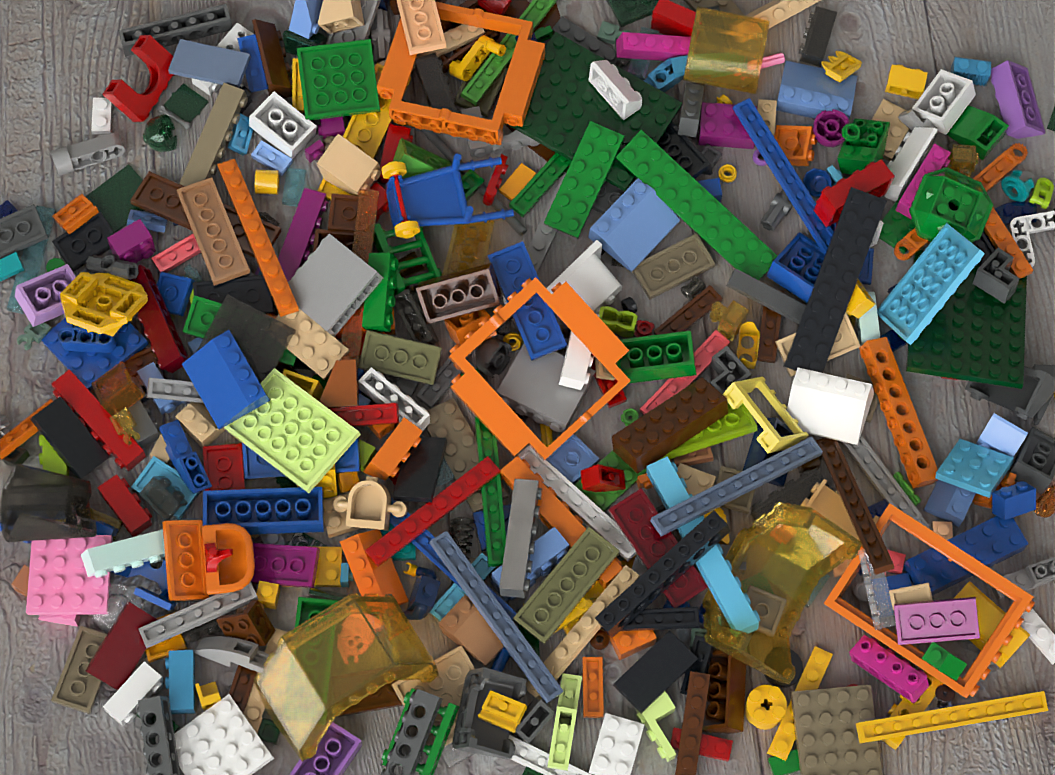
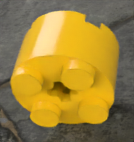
M760 685L750 692L744 706L746 719L756 728L762 730L772 729L784 717L787 701L778 687ZM766 704V706H769V709L766 710L762 705Z

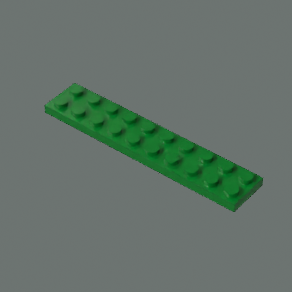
M642 130L615 157L637 179L639 178L644 184L652 187L656 191V195L733 268L757 280H760L770 269L777 255Z

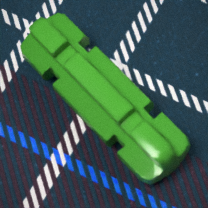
M901 472L895 473L893 478L912 503L917 506L921 502L920 497L917 494L915 495L914 489L907 480L903 479L904 476Z

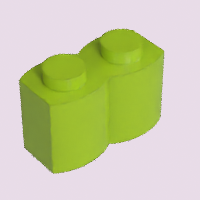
M609 306L600 307L599 318L613 333L615 332L622 337L634 336L638 318L636 314L630 311L619 312L617 309Z

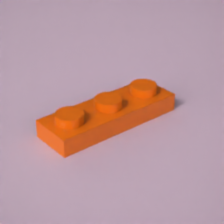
M582 657L583 718H603V657Z

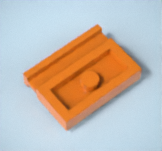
M80 194L52 217L70 235L99 213V211L83 194Z

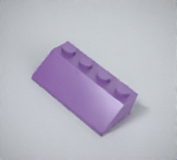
M1009 60L992 68L991 82L996 91L995 97L1000 106L999 112L1004 123L1009 125L1006 134L1016 139L1045 134L1028 68Z

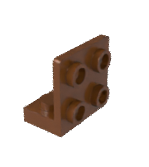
M258 599L251 600L243 613L220 616L216 620L226 637L250 641L259 644L258 647L266 646L276 631Z

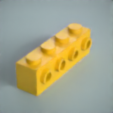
M923 671L927 675L929 687L915 703L900 695L899 698L902 701L899 705L894 703L888 711L890 717L924 712L936 696L935 690L937 687L944 685V683ZM906 736L884 739L882 741L896 750Z

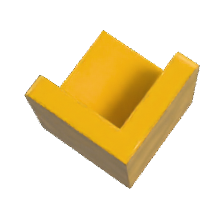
M216 682L202 686L199 683L195 684L203 711L221 701Z

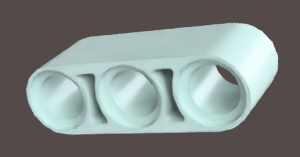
M868 292L876 303L875 292ZM875 304L859 319L856 318L860 345H863L868 340L880 338L877 305Z

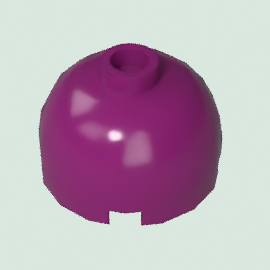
M838 110L822 111L816 116L813 123L815 139L825 147L834 148L840 146L845 141L842 136V128L849 124V119L843 112Z

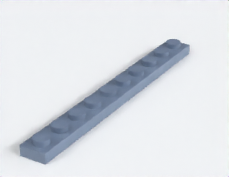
M810 437L651 517L650 521L660 536H663L821 456L823 451L813 437Z
M445 531L433 538L429 544L544 702L547 704L564 692L449 533Z

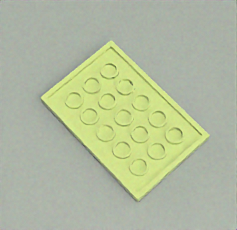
M274 368L261 382L270 401L228 424L224 429L307 493H310L361 434Z

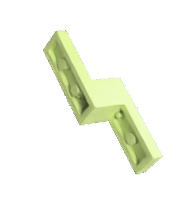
M665 691L642 714L636 710V717L648 729L646 733L652 742L655 741L658 745L657 751L661 758H666L667 762L675 758L676 753L657 722L672 714L676 707Z
M562 673L560 687L564 692L558 698L548 768L568 771L582 676Z

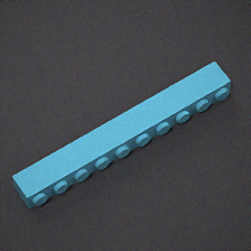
M668 456L646 466L647 476L666 510L693 497L692 494L687 493V485L684 479L679 478L677 466L674 462H670ZM704 515L677 528L682 539L705 519ZM717 543L695 564L736 639L757 630L760 617L757 611L752 610L750 607L751 601L747 593L743 594L740 589L742 585L739 578L733 576L731 572L732 566L728 560H724L722 556L723 550L720 544Z

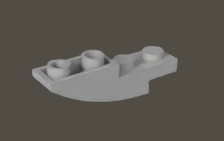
M1055 557L1029 565L1025 569L1004 575L1003 577L1024 591L1037 588L1055 580ZM990 586L997 600L1007 597Z
M205 637L194 650V654L228 667L235 663L264 675H268L276 663L275 656L258 650L259 644L232 637Z

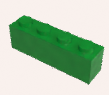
M391 252L369 253L368 265L376 270L383 279L364 301L362 327L373 332H391V325L394 322L392 315L393 307L395 306L394 290L397 287L396 270L399 268V262Z

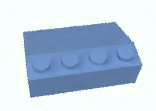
M295 0L289 30L307 39L313 34H317L320 28L318 20L323 0Z
M786 61L776 110L815 119L822 111H832L834 109L843 112L850 119L858 76L850 75L842 82H838L826 75V71L823 68Z
M638 178L592 225L588 238L593 242L598 240L605 252L632 273L680 222V219L656 195V191L652 187L644 184Z

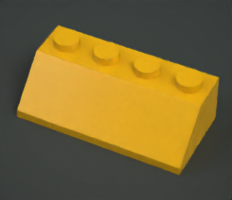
M969 581L953 599L976 597L980 638L968 640L979 650H982L1006 613ZM1021 626L1019 629L1014 628L1011 635L1013 638L1008 646L1003 645L1000 649L1002 655L995 663L998 667L1001 668L1030 636Z

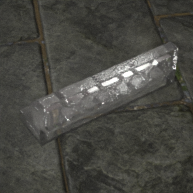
M864 549L858 550L874 628L878 630L896 626L886 572L875 575Z

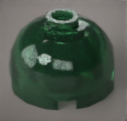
M164 114L151 118L145 126L143 140L154 151L162 153L176 149L177 135L173 137L172 130L175 127L170 117Z

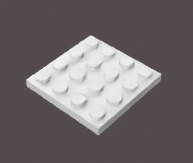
M230 694L174 733L178 763L184 775H252L274 759Z

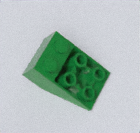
M968 105L946 135L983 161L1004 137L1009 125L993 114Z
M854 118L853 124L859 127L860 137L854 142L845 140L837 157L842 174H852L856 170L861 171L869 163L883 160L890 122Z

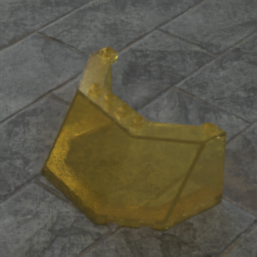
M783 502L776 503L769 514L764 512L753 521V526L749 529L743 528L738 533L724 559L730 562L733 576L739 578L742 585L740 589L743 594L747 593L751 585L787 599L775 635L771 637L756 630L748 634L731 629L710 589H708L702 601L703 608L706 609V613L703 615L704 628L707 629V634L704 635L705 642L772 679L789 685L795 677V666L791 662L789 637L796 622L800 619L802 610L808 603L810 595L818 584L819 579L845 560L855 558L859 554L862 546L861 542L813 508ZM742 562H746V570L739 569Z
M349 594L281 636L277 642L279 647L275 652L270 653L263 664L265 669L262 673L256 675L254 682L268 715L303 762L316 754L318 743L335 717L342 714L347 708L358 704L363 698L374 694L379 688L394 680H420L423 683H429L439 673L434 660L392 594H385L384 597H380L378 594H365L364 596Z

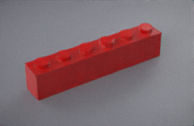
M70 369L51 383L54 389L52 391L53 395L56 398L62 397L70 409L78 416L82 424L91 430L90 434L94 439L101 441L103 450L108 455L112 454L116 458L114 461L121 469L124 467L129 472L146 458L144 450Z

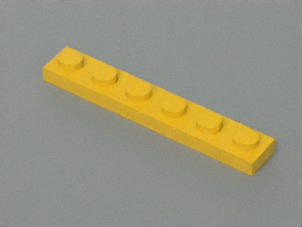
M815 646L795 691L818 689L833 654ZM791 700L767 754L785 761L796 739Z

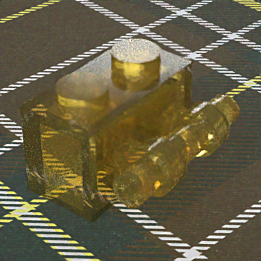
M953 144L948 158L951 162L947 168L970 177L971 173L975 171V164H978L979 153H976V146Z
M734 300L728 308L722 305L721 302L716 301L711 306L709 317L712 322L719 321L717 331L733 342L739 334L741 325L746 323L749 310Z

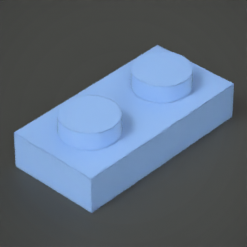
M262 140L251 154V158L269 169L279 170V175L281 176L284 175L293 163L292 158Z

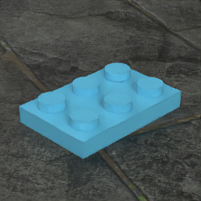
M153 456L131 486L133 491L179 520L200 493L193 494L177 470Z

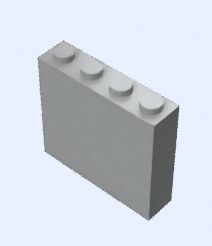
M328 234L327 237L322 239L318 248L308 256L307 261L302 267L296 270L295 275L288 284L298 308L335 337L382 281L383 277L331 234Z
M523 344L496 393L519 415L528 416L536 423L544 424L555 432L563 433L568 428L590 388L596 371L588 367L587 373H590L587 384L583 385L581 390L559 385L565 356L552 352L531 361L525 344Z

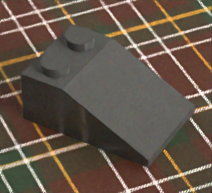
M1032 426L1010 472L1016 474L1015 481L1027 482L1036 488V492L1043 495L1055 475V438Z

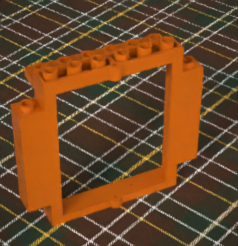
M436 2L441 20L519 36L493 118L489 120L451 112L446 108L437 109L402 101L418 54H409L400 18L377 84L378 96L384 99H392L389 106L390 119H393V123L401 126H412L420 130L426 129L435 133H445L453 137L468 138L472 141H482L490 145L502 144L504 123L523 127L546 54L545 43L531 41L533 35L532 21L488 13L479 8L469 9Z
M535 277L533 280L527 279L521 285L523 289L519 293L514 291L507 298L509 302L504 307L500 304L493 311L494 316L490 319L486 317L478 324L480 328L475 333L473 330L464 337L466 341L461 346L457 343L450 350V360L454 363L457 370L460 369L464 374L463 376L458 374L451 381L453 385L450 388L513 457L529 444L544 461L631 380L615 364L629 349L567 282L563 284L559 282L551 289L553 292L551 294ZM536 293L618 381L547 447L465 359Z

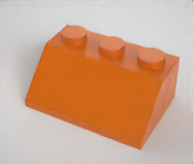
M404 417L363 472L384 481L389 476L393 478L400 469L397 467L400 461L404 463L410 456L409 449L412 446L416 448L422 440L419 436L423 431Z

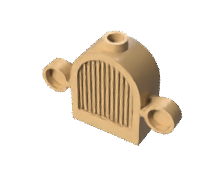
M366 476L365 481L357 483L351 489L348 498L340 496L333 503L336 511L347 512L345 526L389 531L390 513L395 517L401 518L408 512V507L404 502L397 501L391 505V495L384 485L378 483V477Z

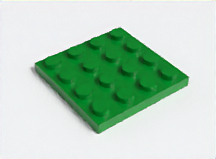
M371 39L297 48L306 120L309 119L311 121L380 112Z

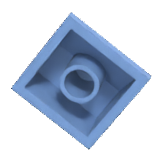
M938 480L924 511L960 527L976 493Z

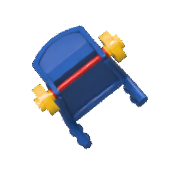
M457 153L454 155L452 165L404 179L402 176L407 173L405 163L392 161L381 168L383 178L389 179L386 185V196L396 236L405 239L411 238L420 232L419 226L470 224L482 221L487 223L488 220L500 218L505 220L506 217L514 216L513 209L504 210L503 208L501 211L485 213L484 211L482 214L472 215L474 209L472 206L467 205L460 171L472 169V171H475L476 168L488 166L493 168L495 165H501V157H489V159L473 161L472 159L470 162L460 163L461 155Z

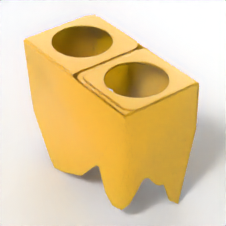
M753 322L742 324L738 334L736 356L738 359L742 354H748L752 357V362L747 361L745 358L740 359L748 369H755L758 358L760 332ZM745 336L751 337L754 340L753 347L749 349L742 347L741 339Z

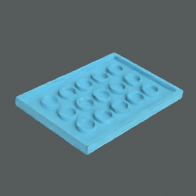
M946 223L877 309L878 316L911 345L918 339L923 329L930 324L936 313L943 308L949 297L956 292L962 281L968 277L970 271L981 261L985 253Z

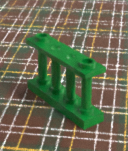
M380 223L372 225L371 231L378 253L391 252L394 255L420 248L422 257L399 262V268L396 270L397 287L394 290L396 298L404 296L405 288L409 285L442 276L441 269L437 268L422 232L423 226H419L420 232L414 235L416 241L392 247L388 245L387 239L396 236L394 229L382 230ZM425 263L429 271L428 273L409 278L401 277L399 273L402 269Z
M413 688L405 695L404 703L406 704L390 746L383 752L381 760H383L382 765L386 767L389 763L387 761L388 754L391 749L394 750L396 742H394L398 730L401 731L404 724L402 723L403 715L410 709V697L413 692H416ZM449 703L448 706H440L438 714L443 719L440 725H433L430 733L434 734L435 740L433 745L426 744L423 752L426 753L428 758L426 764L423 763L421 765L418 763L416 771L419 772V775H434L459 706Z

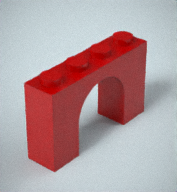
M140 35L131 49L149 69L150 81L146 90L139 94L122 79L111 80L102 94L133 122H144L149 117V112L158 103L159 96L168 87L169 80L174 76V74H169L168 71L173 55L151 35Z

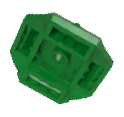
M946 167L923 175L909 212L915 225L917 236L932 242L947 223L973 243L980 239L993 208V203L981 182ZM953 203L956 210H951L948 204Z

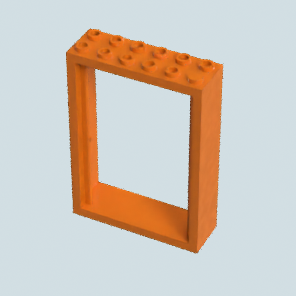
M889 503L876 523L881 537L892 521L949 558L948 561H954L1014 600V602L963 678L959 676L957 681L923 660L922 657L925 653L913 645H898L895 633L842 599L843 594L867 559L862 546L824 604L963 697H974L980 688L977 684L981 679L985 680L991 671L988 667L992 662L996 663L1002 655L1000 649L1003 645L1008 646L1013 638L1011 635L1014 628L1019 629L1024 622V619L1021 617L1025 611L1029 613L1035 605L1033 601L1035 597Z

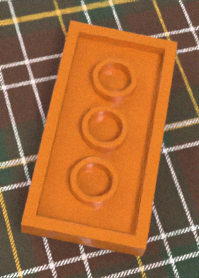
M171 520L162 522L169 601L205 600L209 598L205 574L203 521Z

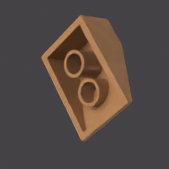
M466 595L438 623L444 635L458 646L462 645L467 653L485 667L504 647Z

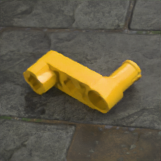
M482 35L462 61L456 60L451 62L449 74L460 80L468 81L490 52L502 57L506 53V47L495 42L494 39Z

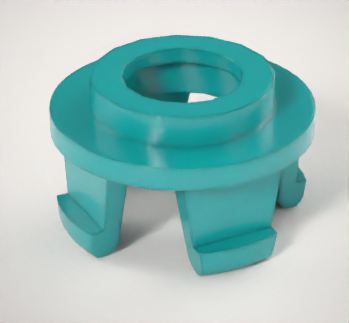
M1013 170L1001 182L1004 193L1016 202H1024L1029 197L1030 190L1035 186L1032 178L1024 182L1019 179L1022 170ZM1013 188L1017 190V194L1012 192Z

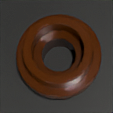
M598 630L590 640V644L594 649H605L609 644V636L605 631ZM600 636L603 638V641L597 642L596 638Z

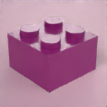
M141 219L107 238L111 252L118 260L137 264L142 259L150 258L156 252L153 238Z

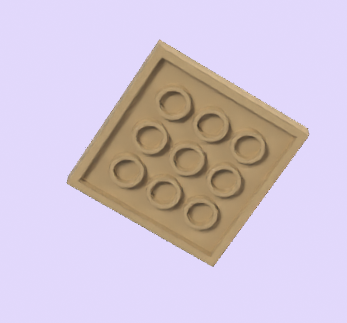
M461 645L396 681L391 686L403 707L406 704L404 703L405 695L408 691H411V688L415 690L420 689L442 698V707L448 706L449 703L460 706L465 677L470 670L475 668ZM418 708L417 716L419 718L425 715V708ZM458 713L451 728L445 747L453 743V736ZM437 714L433 725L441 724L443 718L440 714ZM430 733L426 742L427 745H433L435 740L433 733Z

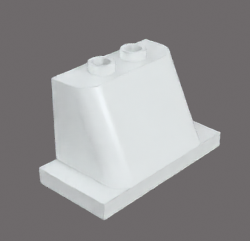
M596 240L546 289L553 294L551 291L553 287L559 282L561 284L567 282L596 314H599L600 307L609 306L614 302L615 296L622 290V285L600 260L602 244Z

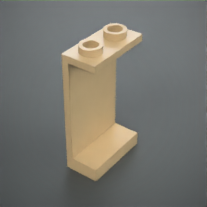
M825 479L821 483L816 482L810 491L813 493L810 499L806 497L800 505L802 510L799 515L856 554L862 545L840 495L825 485L827 482ZM877 515L873 518L875 524L879 520Z

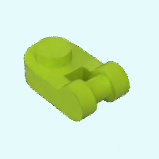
M1039 178L1035 183L1028 202L1041 205L1040 208L1046 210L1053 194V183L1047 178Z

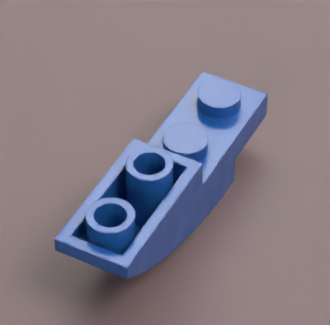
M179 420L161 425L159 430L167 445L165 449L186 486L193 494L211 488L212 485L197 453L192 451Z

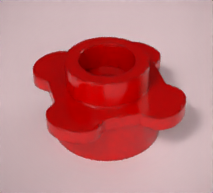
M638 320L634 336H651L655 325L649 321Z

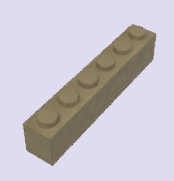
M223 83L179 183L180 185L188 186L211 178L212 175L216 174L218 170L217 163L220 158H223L226 151L224 147L227 141H230L232 138L234 124L237 125L240 120L239 113L241 108H244L247 104L248 97L244 90Z

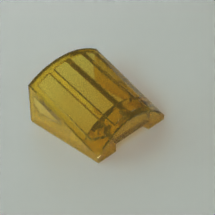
M697 6L683 81L756 94L770 21Z

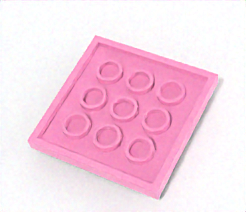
M112 535L32 536L26 613L28 615L108 614L110 572H107V575L96 578V576L88 577L81 554L89 548L112 543Z

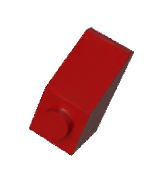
M600 464L581 470L583 490L606 492L626 489L624 470Z

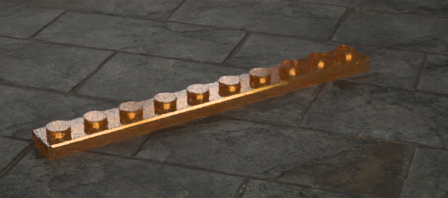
M360 189L352 252L368 264L369 253H372L379 191ZM364 302L343 326L341 341L349 349L345 357L356 359L358 368L363 334Z

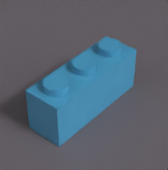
M169 651V657L165 658V667L169 669V677L165 678L166 689H169L168 697L171 715L196 714L194 651Z

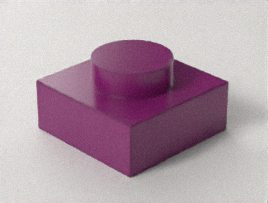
M320 139L305 149V157L310 163L314 160H319L325 152L324 144Z

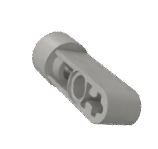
M109 133L50 152L58 176L120 157L124 154L125 148L119 134Z

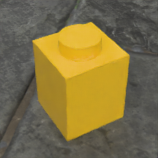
M259 581L256 595L258 601L264 604L265 608L276 610L280 595L279 584Z

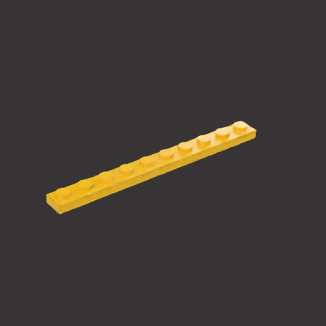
M1041 691L856 723L859 743L861 744L1048 711L1045 692Z

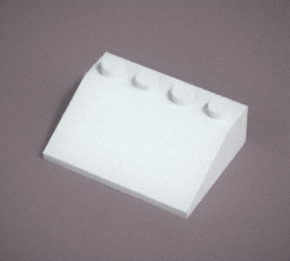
M797 368L791 387L787 412L793 419L798 420L797 425L803 432L858 445L874 396L873 387L869 383Z

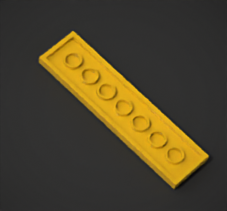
M378 63L375 66L377 84L384 67ZM379 96L380 112L352 115L343 135L345 139L373 159H375L388 131V126L393 120L390 119L389 106L392 99H384ZM324 178L318 188V192L325 193L326 198L330 201L332 194L350 195L327 182Z

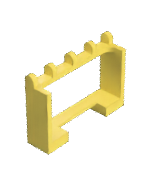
M764 377L733 382L722 395L727 398V402L733 409H738L743 403L764 431L757 437V441L767 454L786 450L809 436L807 432H803L797 425L798 420L793 419L787 412V406L779 402L775 396L776 392L770 390L765 384L766 379ZM755 388H758L793 432V435L781 437L747 393H751Z

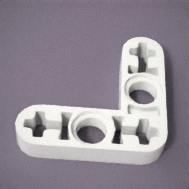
M1055 211L1016 217L1009 224V232L1015 242L1024 240L1027 243V247L1025 249L1020 248L1022 253L1029 252L1026 253L1025 257L1030 261L1029 264L1032 268L1035 264V257L1029 234L1054 230V221L1047 224L1045 221L1051 220L1055 216ZM1032 219H1039L1041 227H1033L1031 224ZM1016 222H1018L1019 225H1022L1020 229V236H1017L1019 233L1018 229L1013 227L1015 226Z

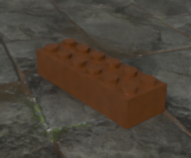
M701 377L612 436L613 451L638 474L646 469V466L658 461L727 415V398Z

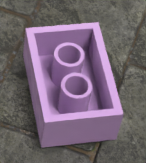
M68 264L16 286L15 298L33 327L64 314L60 293L76 278Z

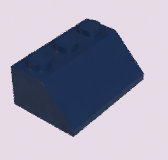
M767 418L781 437L793 435L790 428L778 418ZM758 422V431L754 432L743 471L782 452L778 451L767 454L757 441V437L764 431ZM788 472L768 483L784 487Z

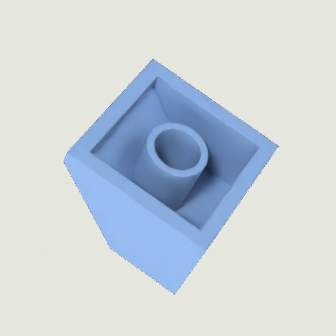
M994 413L976 444L1014 457L1028 432Z

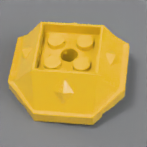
M81 272L60 293V299L68 323L82 327L88 333L93 331L113 337L124 324L132 321V317L148 302V295L141 284L109 273L90 274L89 272Z

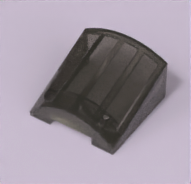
M16 463L2 489L0 521L4 539L7 542L95 537L97 534L96 522L91 519L89 499L92 495L90 481Z

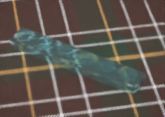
M37 205V211L49 238L54 221L52 216L56 213V210ZM48 239L23 250L21 262L25 270L16 274L7 305L8 311L25 314L15 298L16 286L38 276Z

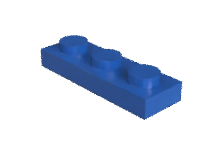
M256 35L237 38L240 52L248 53L251 56L245 71L250 92L268 89Z

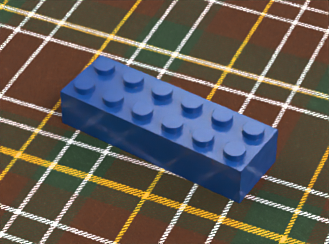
M301 487L203 491V525L238 524L244 527L250 535L324 532L322 487H314L310 493H307Z
M998 516L947 540L987 567L994 566L1024 551L1028 545L1014 518L1003 520ZM930 548L906 560L903 566L906 573H909L913 585L930 584L932 596L974 575L954 561H948L949 558L934 548Z

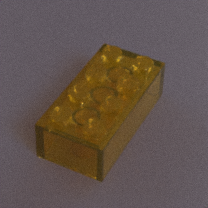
M488 220L487 223L482 221L454 225L442 276L486 264L494 233V220Z

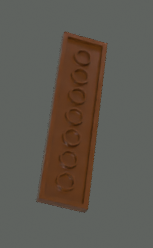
M149 171L131 198V204L192 230L176 191L185 186ZM223 203L242 252L255 258L235 208ZM261 220L273 246L281 233V228Z

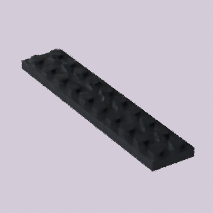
M850 187L783 367L797 371V368L823 373L887 200Z

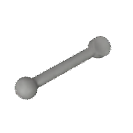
M164 106L158 107L160 114H166L182 124L185 129L190 128L191 124L189 122H184L165 110Z

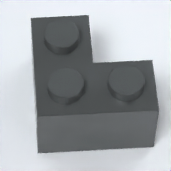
M997 248L977 269L973 284L1005 304L1015 293L1020 279L1009 272L1014 257Z
M728 346L712 357L710 365L719 376L713 379L710 384L721 394L733 382L751 379L752 373Z

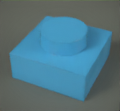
M341 563V587L349 588V581H353V574L348 563Z

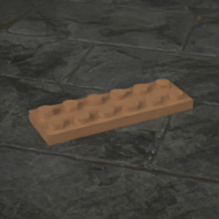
M211 177L177 189L178 197L214 286L249 274L250 269L213 178Z

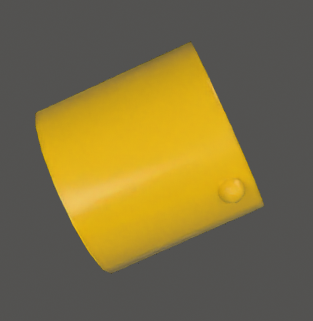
M256 169L255 194L278 195L279 170Z

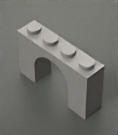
M479 106L461 110V114L482 118ZM517 130L504 135L501 145H490L486 142L472 141L466 138L471 157H483L489 153L498 154L504 150H518L523 146H537L540 144Z

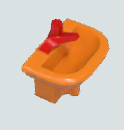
M238 524L202 525L207 595L242 590L252 580L255 570L251 535L244 527Z

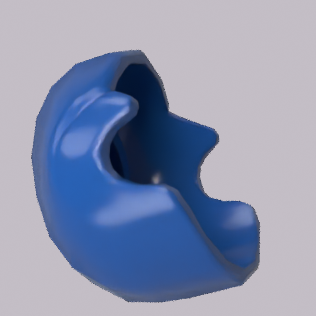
M813 168L806 172L803 184L811 196L820 197L821 191L825 187H832V178L825 170Z

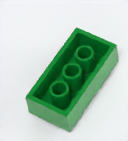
M691 331L620 339L629 351L616 363L631 380L629 383L697 375Z

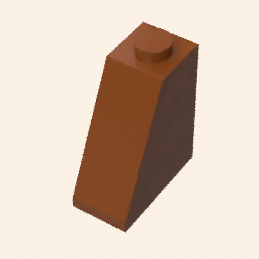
M341 357V360H336L319 401L327 408L359 406L358 363L353 357Z

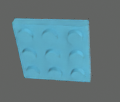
M959 439L937 470L935 479L990 498L992 492L996 490L1012 466L1014 457Z

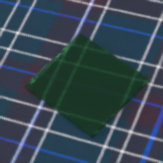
M129 164L85 196L103 214L115 233L127 224L131 209L145 211L132 205L130 202L143 179Z

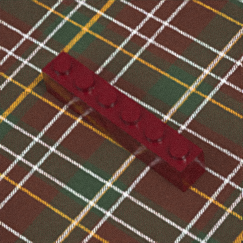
M140 264L138 265L137 277L130 281L142 285L148 295V302L138 311L137 317L144 325V333L151 341L150 347L158 357L157 363L162 370L174 373L183 367L182 363L189 356L151 271Z

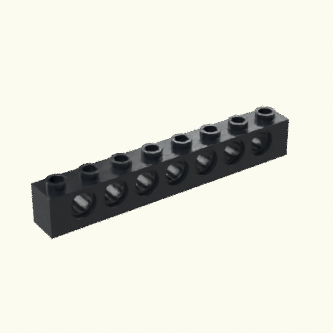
M715 511L711 512L595 617L598 624L613 638L730 532L728 524Z

